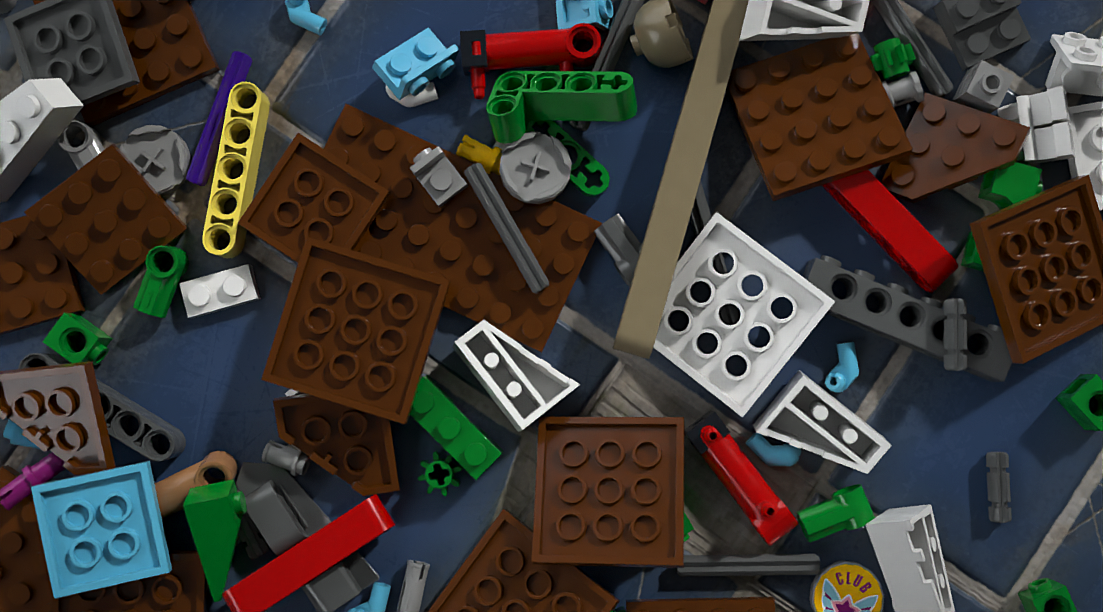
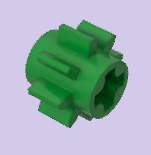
M899 37L876 44L873 47L875 54L870 56L874 70L877 74L882 75L883 81H891L910 73L908 65L916 60L911 43L903 46Z
M437 450L433 452L434 462L430 463L427 460L420 462L426 468V472L418 477V481H427L430 485L427 489L428 494L435 488H441V493L443 496H446L449 483L453 486H460L461 482L455 478V474L460 472L463 467L460 465L454 466L451 462L453 460L451 455H448L446 459L441 458ZM437 464H440L442 469H448L450 472L444 478V482H441L439 477H433L432 472L437 469Z

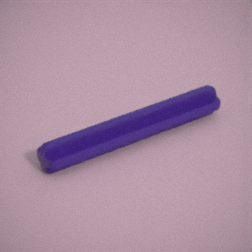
M234 51L230 57L186 175V180L193 184L205 186L209 179L219 151L230 91L236 84L245 82L252 64V58L245 53Z

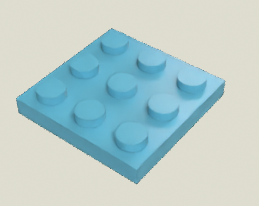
M150 461L31 487L54 599L161 575L172 570Z

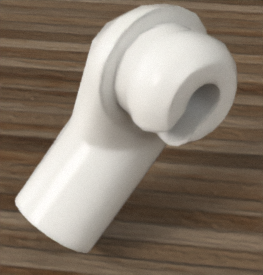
M430 82L418 95L413 96L410 93L401 100L394 95L387 85L385 87L391 99L409 108L438 99L433 82Z

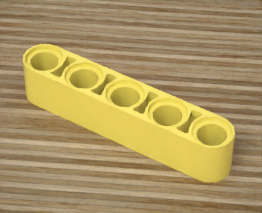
M250 82L236 84L229 94L202 236L205 249L209 253L223 258L238 256L245 244L247 229L239 225L238 222L253 201L270 109L268 97L255 84ZM255 94L257 96L256 103L251 108L244 109V99L249 95ZM243 129H249V139L245 143L238 144V133ZM242 163V175L239 178L231 179V168L235 164ZM230 198H235L237 201L236 209L231 214H225V202ZM228 232L230 243L225 249L220 250L217 246L218 237Z

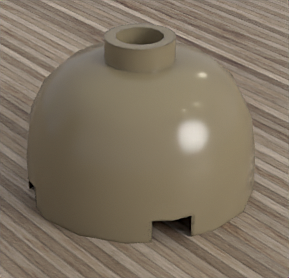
M650 0L643 4L634 19L635 34L630 36L637 56L644 54L648 61L657 67L670 68L694 59L688 38H685L682 28L684 26L672 0Z

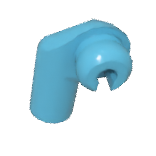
M285 0L289 19L292 23L315 34H323L327 25V19L312 13L308 0Z
M854 342L836 344L839 363L825 378V385L830 391L835 393L845 391L859 375Z
M754 433L745 443L767 466H792L799 461V456L801 455V449L791 446L789 443L772 446L759 433Z
M374 582L369 601L351 608L347 612H385L391 586L386 583Z

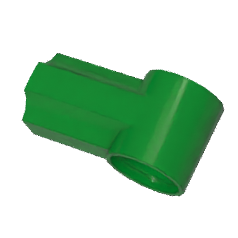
M161 245L151 249L146 256L147 270L133 308L148 315L166 318L180 277L186 273L189 267V259L184 250L178 247ZM170 253L174 263L171 270L167 272L162 266V258L165 254Z
M861 484L842 488L831 494L832 498L796 512L797 520L808 542H813L843 529L854 530L861 528L875 518Z

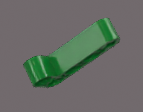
M510 71L502 74L496 80L486 104V111L495 140L499 143L507 144L518 141L523 137L529 120L626 121L637 113V101L633 78L626 72Z

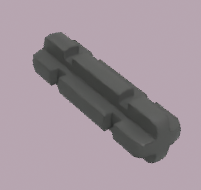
M960 298L947 299L944 302V315H947V320H944V349H947V355H944V368L949 371H963L967 368V355H963V350H967V320H963V315L967 314V301Z
M1002 451L988 452L986 454V467H990V472H987L988 501L992 502V506L988 507L989 519L995 523H1008L1012 520L1011 507H1008L1007 502H1011L1010 473H1006V468L1009 467V455Z
M246 511L242 516L238 537L241 543L245 541L247 544L244 549L248 557L253 560L266 554L269 551V546L264 538L260 539L258 535L260 531Z

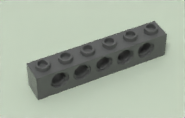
M822 255L820 259L814 258L808 261L802 277L835 301L826 314L944 362V355H947V349H944V338L938 340L933 333V327L936 322L939 321L944 325V320H947V315H944V310L941 309L942 303L928 297H921L920 300L907 295L908 289L897 284L888 283L887 286L874 282L875 276L866 271L855 269L854 272H850L840 268L842 263L828 256ZM835 280L841 281L846 287V295L843 299L836 298L832 293V284ZM869 294L875 295L879 300V308L875 313L870 312L865 304ZM903 308H907L912 314V322L908 327L904 326L899 318L900 311ZM964 314L963 320H967V341L973 335L979 345L978 350L974 354L969 351L968 347L967 350H963V355H967V368L964 371L990 382H1004L1012 360L1002 328L992 324H988L986 328L974 323L976 317L973 315Z

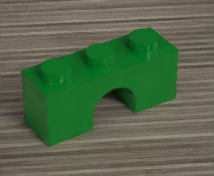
M1016 162L1015 165L1008 168L984 174L978 198L993 202L1001 210L1036 195L1042 191L1043 183L1039 181L1042 169ZM970 231L961 266L984 272L972 231Z
M429 376L421 378L410 415L477 480L504 450L479 426L470 421L457 408L453 400Z

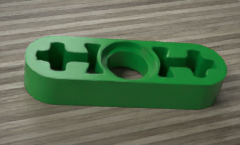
M529 120L525 133L534 131L533 128L535 126L543 128L546 125L549 127L547 130L549 137L550 135L555 138L560 136L563 139L560 142L564 147H570L576 151L578 158L571 165V173L577 171L583 160H586L589 164L585 165L584 169L592 176L597 172L601 175L599 182L602 186L599 188L595 185L591 186L590 189L586 187L587 178L581 172L578 173L577 177L570 173L569 182L588 197H598L605 193L610 177L603 165L553 120Z

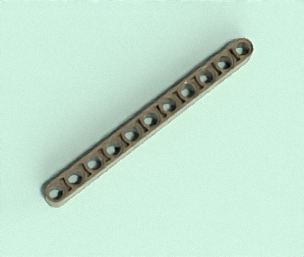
M712 0L613 345L615 350L649 359L652 353L737 52L749 0Z

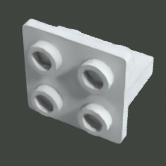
M1066 32L1065 35L1052 34L1050 43L1056 50V54L1045 82L1047 89L1063 86L1066 93L1103 97V36L1100 39H1092L1076 32Z

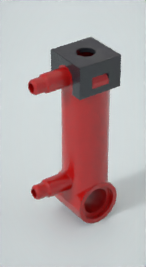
M586 23L576 24L568 29L486 34L485 30L460 31L462 68L465 76L471 75L474 98L483 99L486 88L485 74H489V70L559 65L560 71H574L573 65L582 68L588 67L595 62L599 54L601 37L594 26ZM584 39L591 43L592 48L587 52H579L573 47V44L577 40Z
M710 410L684 430L685 437L695 450L700 453L745 513L750 523L769 546L799 525L791 511L773 492L730 435L729 429L715 411Z

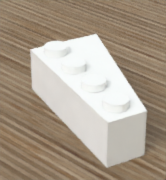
M61 78L29 79L0 100V203L9 200L84 106Z

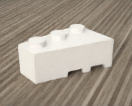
M749 0L739 41L827 39L860 33L863 31L870 0Z
M482 320L453 344V349L518 432L530 425L580 385L551 367V364L545 360L539 359L523 348L521 344L485 320Z
M800 370L796 372L753 424L756 433L770 436L799 449L802 448L819 454L823 458L866 474L870 472L892 446L881 434Z
M931 504L891 508L865 524L889 589L895 612H955Z

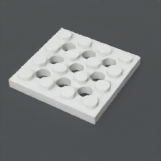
M716 212L677 262L654 348L743 417L835 301ZM728 253L732 256L734 266L729 273L720 274L714 269L713 261L718 254ZM749 275H757L763 281V290L757 296H749L742 289L743 280ZM700 281L706 282L711 288V296L704 303L695 301L691 295L693 285ZM785 297L792 302L793 312L788 318L780 319L773 315L771 306L775 299ZM726 304H734L740 310V319L734 325H727L720 318V310ZM676 310L684 311L688 315L689 324L683 331H676L670 326V315ZM762 326L768 330L770 341L766 346L759 348L750 343L749 332L752 328ZM709 332L717 338L718 346L713 353H704L699 349L698 338L701 334ZM739 355L746 360L747 370L743 375L734 376L728 372L726 362L730 356Z

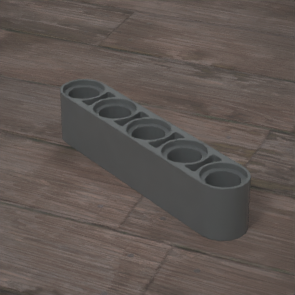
M30 353L20 361L18 369L39 367L42 361L45 362L46 366L70 364V362L51 353ZM96 379L100 398L103 397L108 403V411L104 416L109 435L153 461H164L180 456L185 449L186 438L178 428ZM132 416L137 418L139 422V429L136 434H133L128 427V422ZM162 435L167 436L170 441V448L167 453L161 451L158 445L159 438Z

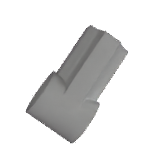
M72 120L57 139L59 145L69 153L78 170L105 150L101 144L100 134L96 129L77 120ZM84 131V143L79 147H75V135L78 132Z

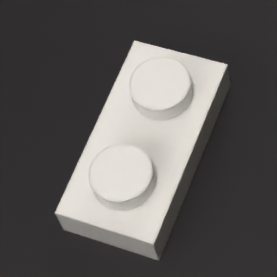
M250 264L179 283L188 318H196L261 299L253 268Z

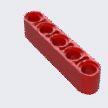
M869 170L821 185L912 280L925 291L933 293L959 268L953 256Z
M375 494L241 580L221 595L231 612H265L396 524L378 495Z

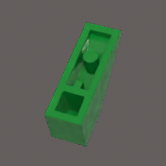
M234 479L190 488L183 504L214 602L222 600L221 594L224 593L242 516L247 511L244 493L237 491Z

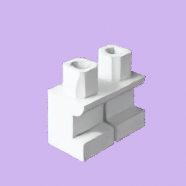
M1063 86L1050 88L1046 92L1034 95L1016 97V103L998 108V117L1030 127V134L1016 161L1025 160L1029 164L1076 158L1072 129L1069 124L1071 122L1067 95Z

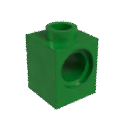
M64 312L45 337L43 343L71 363L92 361L93 365L96 366L106 357L109 351L107 346L113 338L80 314ZM82 333L85 336L86 345L82 351H79L76 346V340Z
M1080 374L1055 399L1084 430L1103 431V380L1097 374ZM1092 397L1097 401V408L1093 414L1089 409V401Z
M1049 578L1032 581L1028 584L1029 589L1018 593L1026 612H1044L1045 603L1050 599H1053L1054 602L1053 609L1050 612H1077L1066 585L1051 579L1049 580Z

